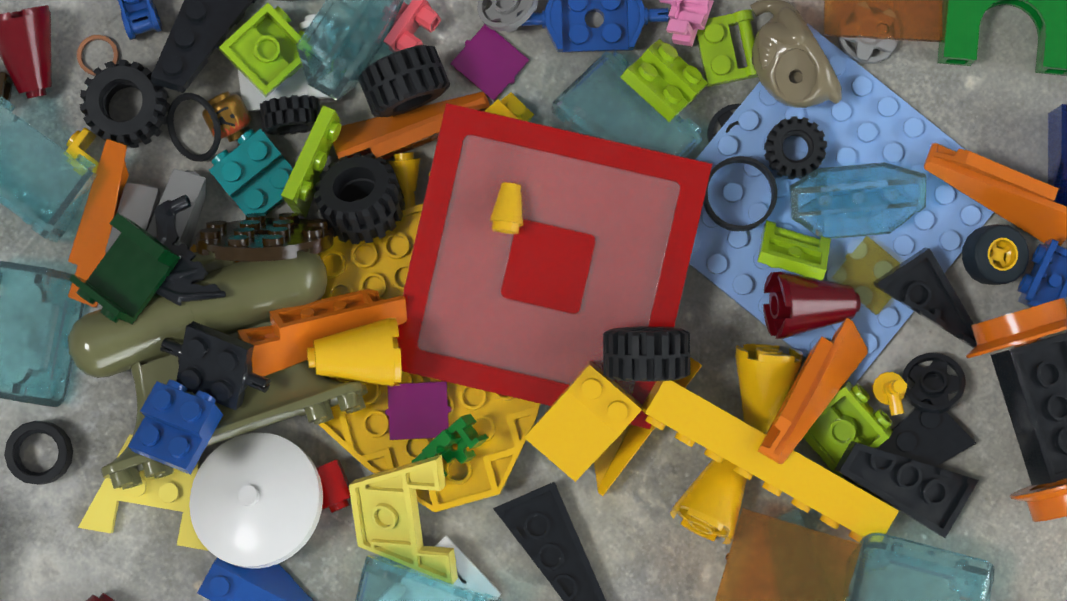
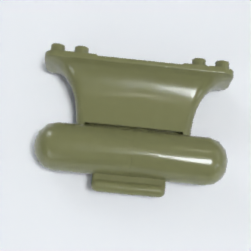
M309 248V252L297 251V258L257 262L240 261L236 263L235 261L215 259V253L209 251V255L204 256L194 252L196 257L191 261L201 262L208 274L204 280L193 282V284L201 286L216 284L221 291L226 292V297L182 302L181 306L155 293L133 325L121 319L115 323L105 317L100 312L101 309L85 314L73 324L68 336L69 354L75 365L83 373L95 378L110 377L131 369L137 397V415L133 438L145 417L140 410L155 383L158 381L166 385L168 380H177L179 369L178 357L160 350L162 341L165 338L183 344L186 325L192 321L239 339L238 330L272 325L269 311L306 305L323 297L328 279L326 267L321 257L317 253L311 254ZM308 360L264 376L267 379H271L270 387L266 393L248 386L245 390L243 404L237 410L215 402L216 406L223 413V417L207 446L296 416L302 417L307 415L309 423L321 424L334 419L331 407L338 404L341 412L346 411L347 414L366 408L363 395L368 393L367 387L360 381L339 382L327 376L316 375L315 368H308ZM186 391V393H189L194 396L196 395L192 392ZM127 447L118 458L102 467L101 473L103 478L111 479L114 489L122 487L124 490L142 484L140 471L144 470L146 478L154 476L157 479L173 474L174 470L170 466L137 454Z

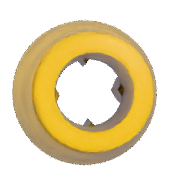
M507 182L501 183L489 222H492V231L519 234V227L523 226L521 185Z

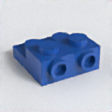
M168 380L166 385L157 381L140 410L145 417L128 447L137 454L191 475L223 417V413L216 406V399L205 392L197 391L194 396L186 393L187 388L174 380Z

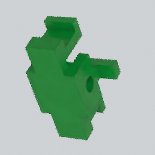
M471 414L461 416L448 429L443 430L433 439L412 463L441 454L447 463H450L455 458L461 464L471 461L476 454L473 450L467 452L466 448L473 449L479 447L489 437L486 434L479 436L473 428L477 421ZM456 443H457V445H458V449H457V450L453 449V447H452L453 444H456ZM444 470V476L446 477L448 474Z

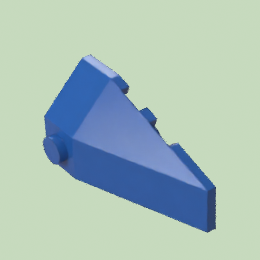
M218 557L212 564L197 592L210 601H314L280 564L250 569L234 566Z

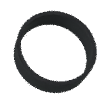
M737 156L723 160L711 170L703 204L707 214L717 225L731 231H747L756 228L770 216L777 201V185L772 173L764 164L750 157ZM732 163L749 164L760 170L767 178L771 188V203L767 213L759 221L744 226L733 225L720 219L712 210L708 200V185L713 174L723 166Z

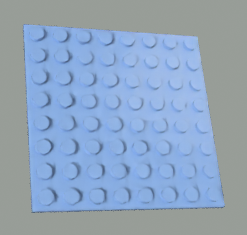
M807 23L840 82L842 88L841 101L835 104L828 100L807 108H794L778 102L759 81L695 160L711 163V170L723 160L731 157L744 156L758 160L770 170L777 185L776 205L766 220L775 222L776 226L818 239L820 236L831 239L827 270L823 280L852 286L855 292H858L861 301L860 310L850 320L854 322L867 346L868 353L846 381H849L854 386L914 312L876 288L872 282L923 248H930L945 273L961 254L967 237L975 229L981 228L994 212L924 169V163L932 143H937L956 152L958 149L964 148ZM793 116H797V119L805 117L809 119L808 122L812 124L815 122L819 125L817 129L823 131L825 135L823 137L824 141H827L825 158L821 162L822 164L805 178H794L792 180L787 179L788 177L784 175L781 177L777 175L778 172L775 169L771 170L769 161L765 159L766 150L764 149V144L772 128L785 118L788 120ZM738 121L739 125L733 126L730 129V131L726 133L728 126L731 123ZM790 136L783 142V152L787 158L797 161L806 157L808 146L803 138ZM732 163L723 166L711 177L708 185V200L712 210L720 219L729 224L744 226L753 224L765 216L771 203V188L764 174L754 166L745 163ZM703 204L689 264L766 326L763 304H769L770 293H764L767 277L771 272L800 274L780 268H772L767 264L757 262L761 234L766 220L751 230H727L717 225L709 217ZM843 322L782 340L793 349L801 351L806 359L818 340L824 337L831 341L835 331Z

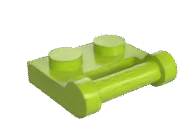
M751 9L708 18L705 29H698L696 39L705 80L708 82L707 87L758 77L752 64V47L755 38L751 21L754 20ZM735 25L739 26L747 67L740 69L737 66L729 28Z
M766 220L761 234L757 262L767 264L772 268L784 269L804 277L823 281L827 270L831 239L820 236L818 239L776 226L775 222Z

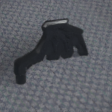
M187 195L172 201L167 200L158 205L154 211L157 229L156 239L181 257L156 291V294L181 306L182 302L226 297V292L221 291L216 284H209L207 286L193 284V282L204 280L208 272L201 262L191 261L196 255L189 250L186 244L174 245L180 238L175 226L176 214L191 207V202Z

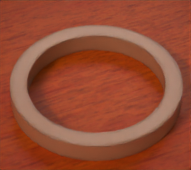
M103 35L87 37L81 42L77 50V60L80 67L86 73L96 76V74L88 69L82 60V52L91 41L103 40L108 42L114 52L112 62L117 64L119 59L117 46L111 39Z

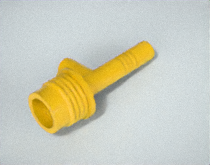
M894 372L880 374L872 386L874 397L880 403L889 405L891 416L904 413L902 399L906 393L907 383L899 374Z

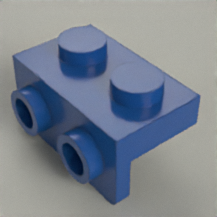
M1050 239L1044 245L1040 243L1037 246L1031 259L1035 263L1030 274L1026 273L1018 286L1017 291L1021 292L1018 302L1028 307H1034L1057 299H1066L1067 249L1059 246V241Z

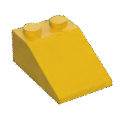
M590 361L524 438L576 482L641 412L642 404L613 379L603 375V371Z

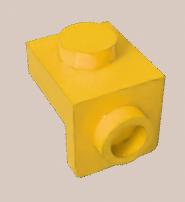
M85 127L81 132L78 130L69 138L66 144L68 148L64 153L78 163L74 169L90 181L96 174L99 162L85 152L96 138V135Z

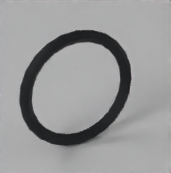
M184 93L177 96L172 101L167 114L170 138L176 149L186 158L196 162L209 160L215 155L221 141V127L218 116L210 103L200 95ZM182 101H197L211 116L214 126V141L210 150L205 154L196 155L190 153L181 145L174 128V114Z

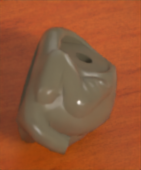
M758 0L751 4L750 7L756 17L764 12H771L773 14V18L757 32L752 47V64L759 81L767 92L778 102L794 108H807L828 100L835 104L839 103L842 99L840 82L799 11L790 3L782 0Z

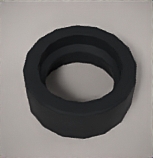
M32 421L22 424L11 433L6 442L4 456L7 467L14 477L24 483L42 485L58 480L67 472L72 463L73 447L71 439L59 426L50 422ZM36 433H44L52 437L57 443L59 451L58 459L54 466L48 471L41 473L32 472L27 469L20 458V447L23 441Z

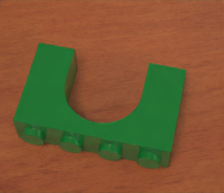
M943 0L937 63L971 66L977 60L980 22L985 11L996 6L1008 5L1017 7L1027 13L1036 26L1038 44L1035 73L1067 76V0Z

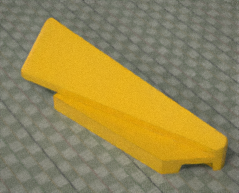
M690 357V375L672 381L686 388L702 365ZM628 425L620 436L594 462L597 490L601 496L607 492L655 429V426L651 425L650 429Z

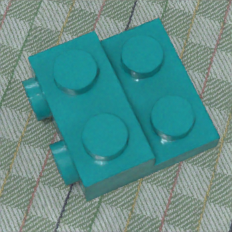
M250 129L239 137L237 142L240 145L231 153L224 150L212 159L211 162L214 166L209 171L245 215L251 213L267 214L284 201L281 194L293 168L262 129H259L256 133L253 129Z

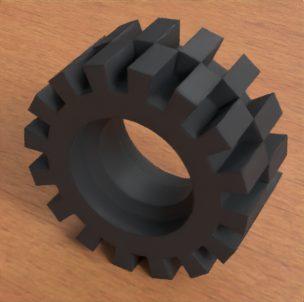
M291 95V97L282 96L280 99L272 98L270 101H263L260 103L262 131L266 134L270 133V135L278 133L279 135H285L286 133L296 134V132L305 133L307 130L311 131L320 112L319 98H316V96L308 97V95L300 97Z
M793 116L788 120L785 118L775 125L768 134L764 144V149L766 150L764 156L769 161L771 170L775 169L778 172L777 175L781 177L784 175L788 177L787 179L792 180L794 178L802 179L807 175H811L822 164L821 162L826 155L827 141L823 139L825 136L823 131L817 129L819 125L815 122L813 124L808 122L809 119L805 117L797 119V116ZM790 136L803 138L808 146L806 157L797 161L787 158L783 152V142L786 138Z

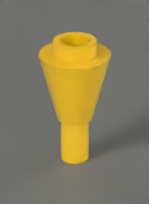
M414 152L394 154V160L388 161L396 174L404 196L405 208L416 205L414 191H416L421 158H414Z

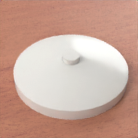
M270 433L243 434L221 444L202 463L191 488L190 517L199 540L208 551L219 559L242 568L270 567L292 557L310 539L322 512L323 489L318 470L313 461L293 442Z

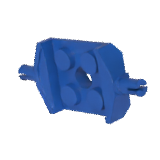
M549 0L545 10H542V13L533 12L530 18L522 24V27L542 25V29H546L557 52L634 50L641 31L648 22H668L669 16L668 8L648 9L644 7L642 0ZM593 11L599 12L603 16L604 22L600 27H589L585 22L586 15Z

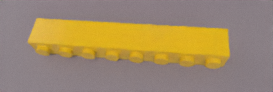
M672 380L656 381L642 405V411L648 415L645 420L646 422L662 431L665 426L677 431L675 438L690 447H693L695 442L706 448L704 454L720 464H722L724 459L735 464L734 472L748 480H751L753 475L764 481L762 485L764 489L780 497L782 492L793 497L791 504L806 513H809L811 508L822 514L819 520L836 530L841 524L851 530L848 534L849 537L865 546L868 541L879 546L899 512L893 506L795 450L792 451L783 464L776 463L758 452L766 436L765 433Z

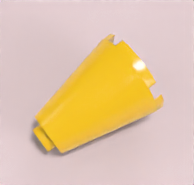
M386 318L314 340L313 347L307 348L308 368H315L316 375L387 386H400L401 350L398 348L397 338H394L399 337L396 318Z
M743 344V348L737 345L735 358L744 422L767 434L797 377L803 353L789 348V354H785L782 350H779L780 346Z
M712 459L670 511L671 517L674 519L678 514L683 518L680 525L703 538L715 541L716 537L719 536L725 538L722 544H730L735 535L747 479L733 471L735 464L724 459L722 464Z

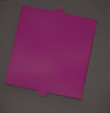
M484 24L471 40L465 41V47L450 65L484 92L491 100L495 101L509 84L515 83L514 78L529 62V59L496 31Z
M447 382L400 384V386H388L389 409H386L385 413L389 416L390 440L436 438L443 430L449 428L448 413L451 412V407L448 406Z

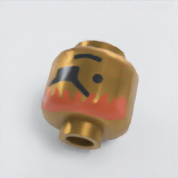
M226 91L208 100L218 116L221 127V139L227 137L229 142L239 139L246 132L244 128L252 120L242 98L237 94L230 95L229 91ZM204 109L202 117L214 137V126L211 116Z

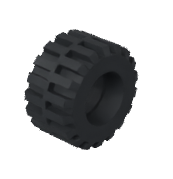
M427 45L414 46L387 55L369 65L358 76L374 117H391L414 110L437 99L450 87V82L435 46Z
M119 60V64H114L110 61L105 63L106 69L96 68L93 71L96 76L93 79L87 77L84 84L88 88L86 91L81 90L80 97L84 100V103L80 104V110L86 116L83 118L86 124L104 141L109 139L131 148L139 147L138 143L141 142L145 145L152 142L150 137L154 134L158 137L162 132L159 129L160 126L167 124V117L165 115L169 110L170 104L167 102L169 96L164 87L152 84V72L134 61L132 64L127 60ZM128 87L140 90L142 106L138 114L128 121H114L109 114V103L113 95L119 90Z
M361 153L354 154L351 158L345 156L340 158V162L331 163L328 166L329 170L322 171L319 178L321 181L315 184L316 193H314V198L322 218L327 220L328 225L333 228V236H338L339 240L345 243L350 240L352 244H359L360 241L364 240L366 243L373 242V238L376 237L381 239L386 236V231H393L397 227L395 221H401L403 217L402 210H405V202L392 166L387 164L386 160L381 157L376 159L373 154H367L365 157H362ZM366 196L365 198H363V199H361V200L354 201V200L357 199V198Z
M623 327L610 329L603 333V375L622 381H670L685 378L690 375V332L682 328Z

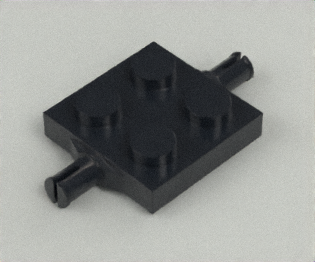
M195 321L186 325L183 344L169 338H165L162 341L160 350L179 359L176 382L185 386L189 392L194 394L197 391L205 392L214 397L216 403L237 410L243 404L245 390L248 386L263 393H266L270 387L271 379L257 375L252 371L251 359L254 345Z

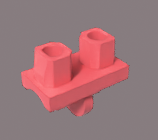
M412 0L409 5L401 1L395 10L386 6L383 9V13L389 19L383 28L389 33L383 42L390 47L389 50L393 53L410 47L421 46L423 42L414 36L416 30L421 26L431 33L437 28L441 18L431 8L427 0Z

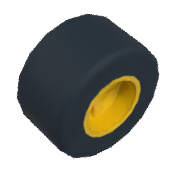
M999 224L988 225L975 229L967 237L962 247V261L967 273L979 283L988 285L1007 284L1016 281L1024 273L1029 262V248L1026 239L1013 227Z

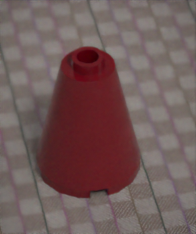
M48 5L0 14V57L18 93L26 92L27 99L47 95L45 88L52 87L51 12Z
M771 272L764 286V293H770L769 304H763L765 324L769 334L776 336L775 339H784L845 321L846 318L853 319L856 312L860 310V296L850 285L822 281L785 272Z

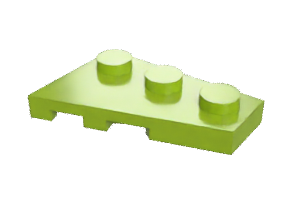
M324 105L281 194L291 210L304 218L307 217L314 193L316 192L315 184L320 181L319 176L327 162L332 144L337 140L342 127L341 120L336 111Z

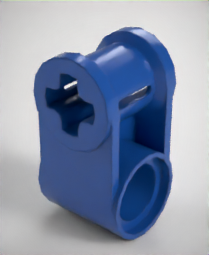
M118 0L122 21L130 40L136 39V35L148 31H163L153 0Z

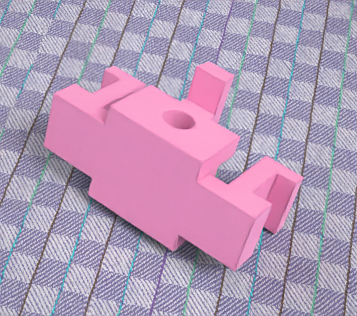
M659 0L660 3L671 4L668 15L670 20L666 31L673 33L671 39L673 43L692 47L698 29H705L714 1Z

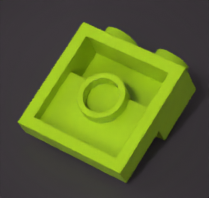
M268 2L219 46V50L265 97L271 94L288 77L291 78L314 56V49L312 48L314 43L310 37L302 30L297 33L288 24L291 22L289 16L279 6L274 9Z
M661 39L652 44L620 76L668 122L672 121L708 84L702 78V74L697 68L688 65L678 56L677 50L673 46L664 43Z
M849 381L841 387L803 437L828 467L840 477L843 475L834 469L851 441L878 448L890 438L893 432L890 428L893 423L889 416L882 409L875 411L867 402L870 399L867 391L860 384L857 383L853 386Z

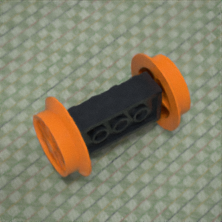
M1061 298L971 325L977 345L966 355L967 358H971L1014 345L1012 349L992 354L991 358L1031 482V486L1012 493L1010 497L1014 500L1027 502L1033 522L1067 516V333L1042 340L1040 338L1067 330V304L1065 298Z

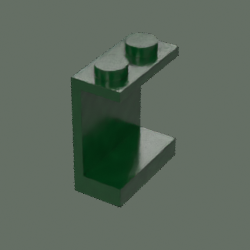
M117 212L109 224L120 231L121 234L87 281L72 274L69 280L79 287L76 293L91 304L97 302L102 306L100 312L105 317L115 323L121 319L133 325L181 257L134 221Z

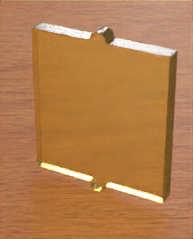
M866 236L852 254H846V261L831 278L836 283L852 286L855 292H858L861 303L877 315L892 297L876 288L872 282L900 263Z

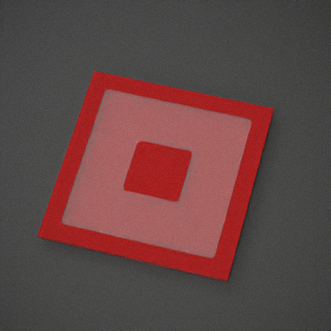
M446 103L403 296L406 299L407 321L398 325L399 337H394L397 338L398 348L401 350V371L552 406L590 361L603 371L604 332L613 328L623 327L674 328L712 164ZM503 182L521 185L523 226L519 227V234H506L491 230L492 222H489L501 183ZM614 380L642 405L656 381ZM642 410L629 424L646 429L651 428V424L645 421L648 415Z

